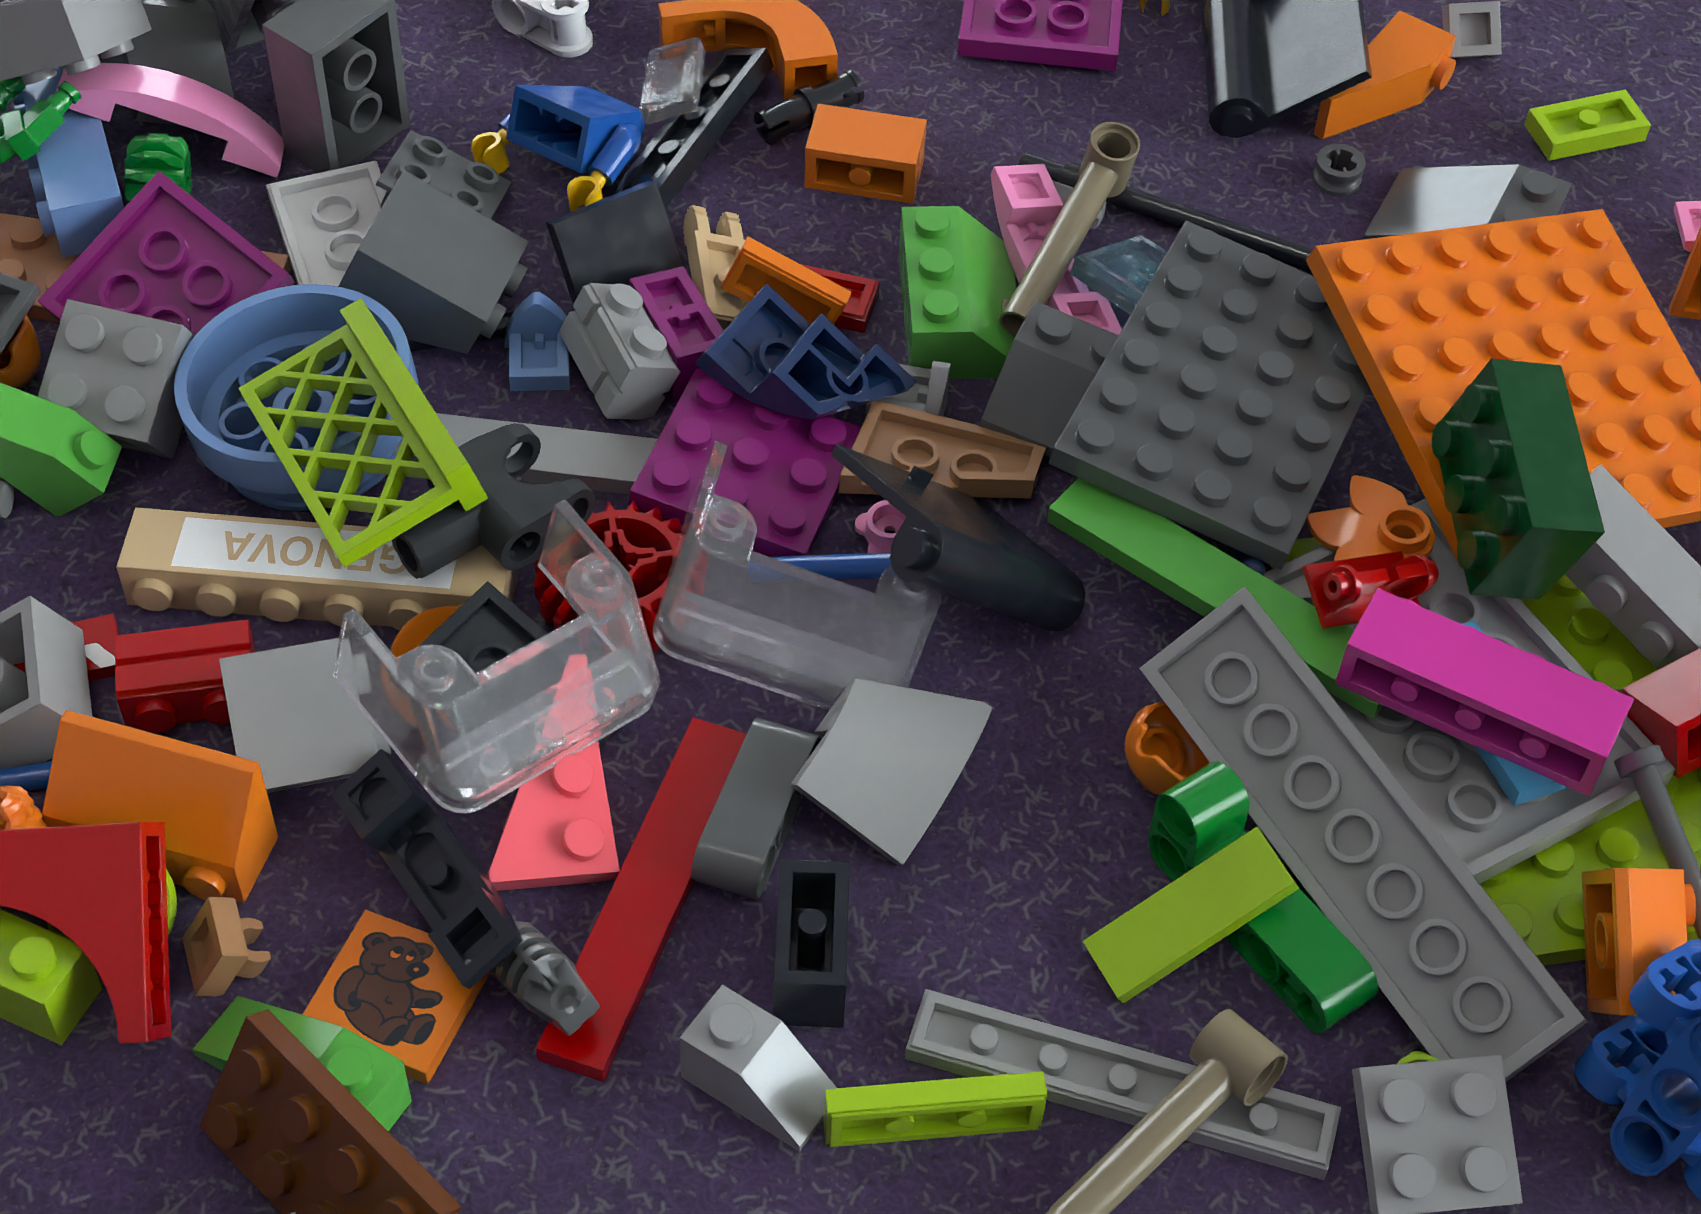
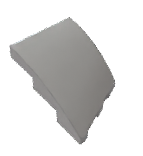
M853 678L815 730V733L821 736L822 740L793 779L790 786L896 865H903L924 835L962 772L993 707L982 701Z

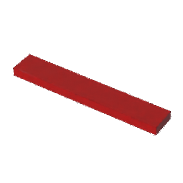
M692 718L575 964L577 973L600 1004V1008L571 1035H567L555 1026L547 1023L536 1047L538 1061L604 1082L695 882L691 879V867L698 842L747 735L746 733Z

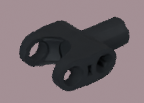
M513 423L475 437L458 447L486 493L487 500L467 512L459 500L391 541L402 564L416 579L428 576L480 545H483L504 568L518 570L552 552L576 534L590 518L595 507L596 498L594 492L579 479H568L563 482L557 480L546 485H529L519 482L522 479L521 475L528 471L536 462L540 454L541 443L539 438L523 424ZM522 442L519 450L507 458L511 453V448ZM428 479L427 485L429 487V490H431L435 486L432 483V481ZM576 500L571 509L564 514L568 506Z

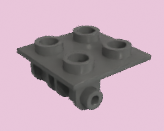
M412 130L409 131L376 182V186L387 191L381 203V208L401 173L405 170L489 219L493 217L511 185V181L499 176L490 166L480 162H472L447 149L438 139L422 136Z

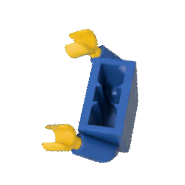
M515 85L511 112L498 123L500 130L497 133L486 132L477 135L472 140L471 150L475 162L490 166L497 174L504 172L509 167V159L505 147L511 142L576 172H589L590 176L574 178L567 186L569 206L572 212L581 205L585 204L587 206L603 199L602 187L604 185L611 186L625 165L631 163L634 155L639 150L641 136L645 129V121L639 108L593 88L584 86Z

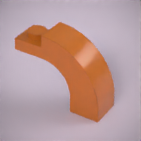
M682 0L658 3L659 43L663 57L733 48H767L774 64L772 70L777 76L784 100L793 97L794 90L803 85L814 87L837 76L838 53L830 31L816 13L798 0Z

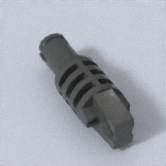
M514 921L523 941L489 972L526 1009L565 1034H573L581 1027L585 1020L594 1015L600 1008V1004L577 973L574 963L531 923Z

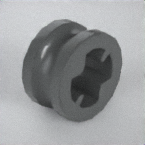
M1335 143L1326 145L1317 154L1316 167L1313 170V181L1325 193L1337 196L1352 194L1359 189L1362 183V174L1366 167L1365 157L1359 150L1346 144Z

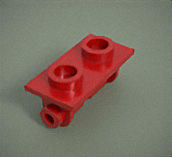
M1402 551L1309 564L1302 567L1322 629L1359 623L1377 588L1400 598L1409 599L1420 606L1417 596L1427 592L1436 583L1439 575L1438 568L1432 560L1420 554L1404 558Z

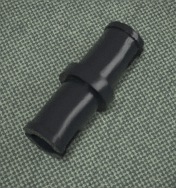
M849 69L814 87L803 85L794 90L793 97L765 110L755 112L754 123L764 122L765 124L756 129L768 145L774 144L777 140L807 126L811 128L818 104L847 108L863 102L864 91L859 90L855 93L853 89L861 87L862 84L858 76Z

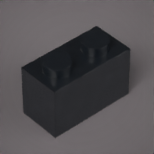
M780 859L773 981V1016L783 1021L786 1026L844 1028L850 862Z

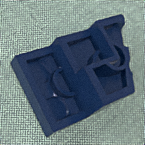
M767 283L695 362L713 379L745 399L773 411L811 420L907 392L917 382L877 343L864 354L822 313L809 324Z

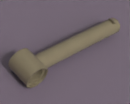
M1105 122L1093 129L1078 172L1079 179L1023 275L1019 286L1015 289L1009 301L1004 298L1001 302L1002 314L999 321L1003 329L1009 334L1017 335L1035 301L1047 305L1106 199L1115 197L1125 190L1140 150V139L1130 127L1118 122Z
M1232 1009L1220 1012L1203 1028L1192 1045L1190 1059L1198 1066L1068 1189L1045 1214H1110L1231 1095L1235 1096L1245 1106H1251L1263 1098L1282 1075L1288 1062V1055Z

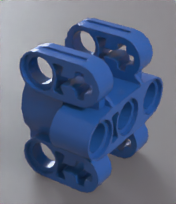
M1696 939L1688 941L1652 961L1629 991V1000L1638 1015H1629L1598 1033L1575 1062L1574 1071L1578 1081L1595 1098L1610 1105H1623L1610 1130V1144L1614 1155L1620 1163L1632 1173L1646 1177L1659 1174L1682 1158L1687 1163L1684 1168V1178L1687 1185L1695 1196L1701 1200V972L1699 971L1701 970V940ZM1642 1041H1645L1653 1047H1655L1659 1053H1656L1653 1050H1651ZM1618 1061L1622 1067L1615 1068L1614 1065Z

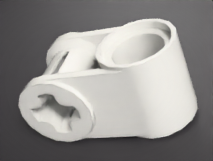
M492 0L493 13L504 29L518 37L522 36L555 55L561 57L581 56L592 47L593 34L586 26L585 20L589 0Z

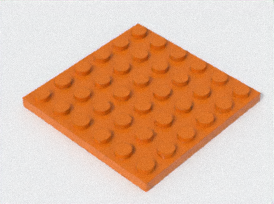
M1603 209L1317 245L1310 253L1306 262L1457 562L1458 541L1452 515L1447 510L1444 502L1445 485L1439 459L1432 450V430L1490 359L1561 365L1589 473L1601 464L1663 528L1701 521V382Z

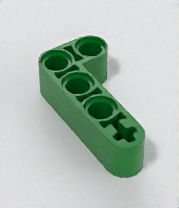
M1219 761L1211 762L1158 796L1148 835V846L1155 863L1172 882L1246 834L1244 827L1249 812V798L1243 783L1235 772L1224 763ZM1300 889L1225 937L1229 944L1301 1022L1315 1033L1325 1032L1378 994V981L1369 962Z

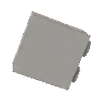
M357 635L219 659L236 756L260 763L267 793L349 778L380 749L391 754L384 715L371 717L367 690L379 688L372 649L359 651Z

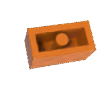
M818 104L805 147L804 188L913 204L924 161L927 120Z

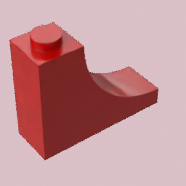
M129 822L0 830V906L27 912L43 919L62 931L87 955L98 971L111 999L117 1022L119 1044L151 1042L171 1037L164 822Z

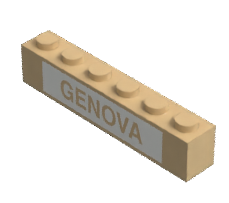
M135 507L116 566L127 604L138 605L150 611H163L167 608L199 610L218 617L235 613L266 616L271 620L279 622L307 619L329 621L341 627L366 624L390 626L397 630H401L410 619L423 611L442 606L461 607L487 581L513 603L518 580V570L504 568L483 545L428 576L416 579L402 564L391 540L349 566L344 567L317 522ZM343 525L340 534L344 541L368 527Z

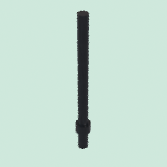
M1028 152L1022 154L1018 164H1045L1052 180L1073 188L1079 179L1078 172L1081 164L1069 160L1063 165ZM1126 186L1121 194L1106 199L1108 204L1182 228L1185 221L1191 222L1259 253L1266 254L1282 263L1311 272L1306 259L1313 251L1312 248Z

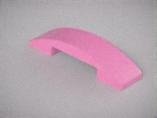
M101 63L94 68L71 75L67 74L64 67L58 86L63 81H67L81 94V99L76 104L72 103L68 109L110 122L115 104H119L224 139L226 144L222 160L277 178L285 147L283 138L259 115L227 94L186 76L140 65Z
M1045 164L994 166L991 172L993 197L1000 231L1010 263L1019 283L1064 206ZM1073 258L1051 299L1047 302V306L1119 335L1122 328L1105 292H1089Z

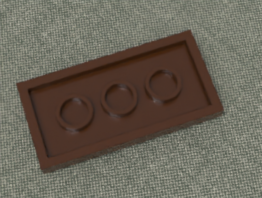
M269 1009L246 1016L199 1127L280 1214H290L296 1212V1214H459L462 1206Z

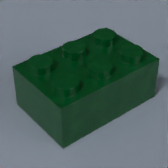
M1490 359L1432 430V450L1439 459L1445 485L1444 502L1447 510L1452 515L1458 541L1457 559L1459 565L1464 569L1469 594L1540 600L1605 533L1561 365Z

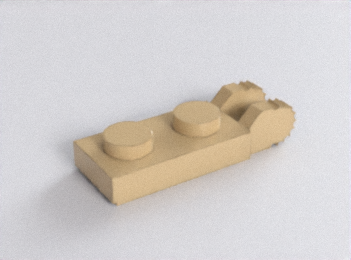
M692 205L687 209L683 221L684 243L687 246L691 278L724 330L748 303L720 288L725 275L745 242L741 223H739V215L730 212L722 213L716 227V234L710 233L706 208Z

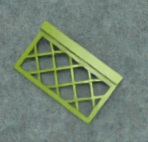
M362 298L339 310L347 322L346 325L238 388L344 567L349 566L459 500L467 512L488 499L467 460ZM346 350L350 351L352 356L343 377L321 374L325 362ZM362 372L367 379L360 378ZM283 387L297 388L288 409L265 407L261 401ZM314 390L337 392L328 413L305 411ZM353 394L377 396L369 417L345 415ZM388 413L392 420L386 419ZM275 424H281V427H280L279 430H278V428L276 427ZM299 426L321 429L313 451L290 448ZM338 431L362 433L354 455L330 453ZM379 435L403 437L395 459L371 457ZM414 454L419 462L412 461ZM300 465L306 466L304 472L302 471ZM323 468L347 470L338 493L314 491ZM364 472L388 475L380 498L355 495ZM405 477L430 479L435 486L412 501L397 500ZM325 508H332L330 515ZM349 510L374 513L368 528L344 541L340 532Z

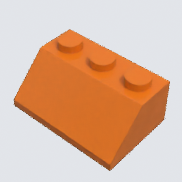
M66 710L61 717L42 812L46 826L164 822L166 869L173 883L184 886L192 895L203 900H207L208 897L235 898L237 902L245 903L278 839L260 763Z

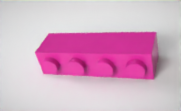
M1377 588L1347 643L1335 681L1336 685L1541 774L1587 796H1590L1634 700V698L1613 690L1602 682L1585 678L1548 662L1537 654L1525 652L1483 634L1474 627L1460 624L1425 609L1409 599L1400 598Z

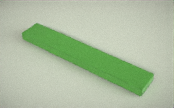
M1078 478L1049 507L1048 523L1203 617L1207 616L1245 586L1329 693L1372 719L1383 708L1384 705L1335 684L1347 643L1354 632V629L1345 625L1322 629L1315 606L1162 515L1081 478Z

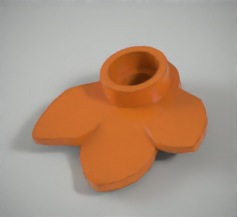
M1354 475L1351 478L1349 487L1350 507L1310 513L1307 516V526L1317 542L1329 550L1337 551L1334 561L1402 551L1404 558L1416 554L1427 558L1431 554L1435 543V532L1431 526L1430 519L1423 511L1407 505L1404 495L1396 488L1364 476Z

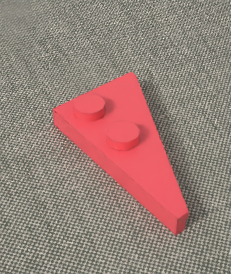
M584 653L567 654L548 702L547 711L534 741L515 800L507 816L502 836L486 875L496 891L594 883L613 880L620 872Z

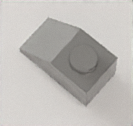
M722 984L680 1037L681 1077L794 1149L799 1152L823 1121L825 1089H835L837 1087L783 1021Z

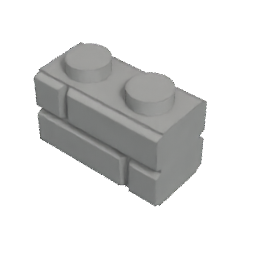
M590 283L581 289L573 304L575 311L568 313L559 333L607 419L643 420L655 416L665 399L663 393L671 389L680 373L666 348L667 341L655 329L643 308L641 295L630 285Z

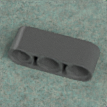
M756 717L698 842L691 867V879L693 881L753 900L760 899L804 797L790 784L822 740L821 736Z

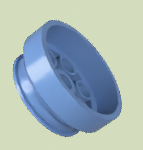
M319 284L293 285L268 290L248 297L225 309L209 321L194 336L185 349L178 364L174 380V395L177 409L191 445L204 465L214 474L229 482L242 495L260 505L281 510H309L238 388L346 325L347 322L339 310L360 298L363 299L419 386L416 369L404 330L393 314L379 302L357 291L343 287ZM346 350L325 362L321 374L343 377L352 356L350 351ZM362 372L360 378L367 379ZM283 387L261 401L265 407L288 409L297 388ZM314 390L305 411L328 413L337 392ZM353 394L345 415L369 417L377 396ZM388 413L386 419L392 420ZM275 424L276 427H277L278 430H279L280 427H281V424ZM299 426L290 448L313 451L321 429ZM338 431L330 453L354 455L362 433ZM379 435L371 457L395 459L397 454L392 453L398 443L401 445L403 437ZM300 465L302 471L304 472L306 466ZM323 468L314 491L338 493L347 470ZM364 472L355 495L366 492L386 475Z

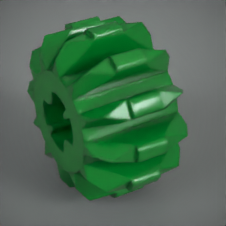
M149 133V136H135L127 146V157L124 159V198L126 199V205L158 171L162 172L191 195L192 167L190 165V152L188 145L182 137H172L164 133Z

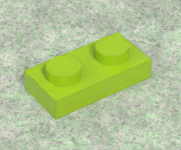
M1625 89L1531 108L1528 111L1524 126L1548 161L1645 141L1651 124Z

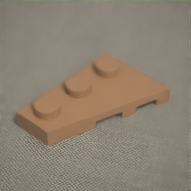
M881 401L872 402L852 448L854 451L911 472L914 466L931 472L934 475L931 480L972 497L1031 499L1046 458L1045 447L979 425ZM844 466L840 475L839 494L879 495Z

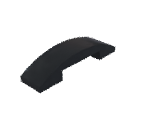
M380 749L331 794L360 838L377 849L433 930L428 935L463 986L468 989L473 987L523 941L506 905L477 861L434 805L389 753Z

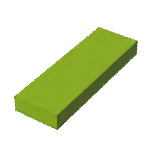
M1255 827L1083 940V943L1116 997L1122 1003H1125L1298 890L1299 887L1260 829Z
M1044 1071L825 1089L823 1117L826 1145L830 1144V1147L1038 1130L1039 1126L1042 1125L1047 1099Z

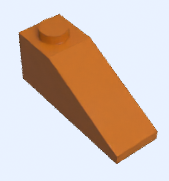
M1399 11L1368 45L1372 78L1321 101L1313 135L1325 139L1421 104L1434 88L1442 90L1449 82L1456 66V60L1451 58L1456 36Z

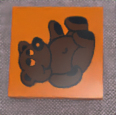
M365 909L302 1015L345 1027L402 1060L408 1078L428 1085L490 972L470 989L466 988L458 980L428 935L430 933Z

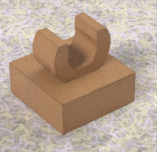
M208 897L182 937L195 996L216 997L223 995L236 975L242 978H254L262 973L271 959L270 952L252 951L247 948V945L256 941L264 928L262 922L257 919L239 917L235 898Z

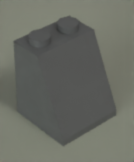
M403 170L358 247L338 287L357 291L383 305L398 320L408 340L468 354L479 334L490 339L500 323L507 308L497 302L501 294L512 298L528 268L518 262L529 241Z

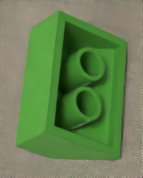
M959 206L901 207L898 255L908 365L931 369L933 361L951 363L949 379L998 378L1016 337L1005 331L999 321L1002 314V300L1006 298L1009 301L1016 289L1015 273L1004 241Z

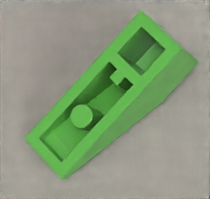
M0 383V477L55 516H62L102 495L105 492L122 446L74 410Z
M237 996L192 1049L195 1056L223 1071L246 1016L269 1009L387 1131L391 1129L412 1101L402 1060L345 1027L241 996Z

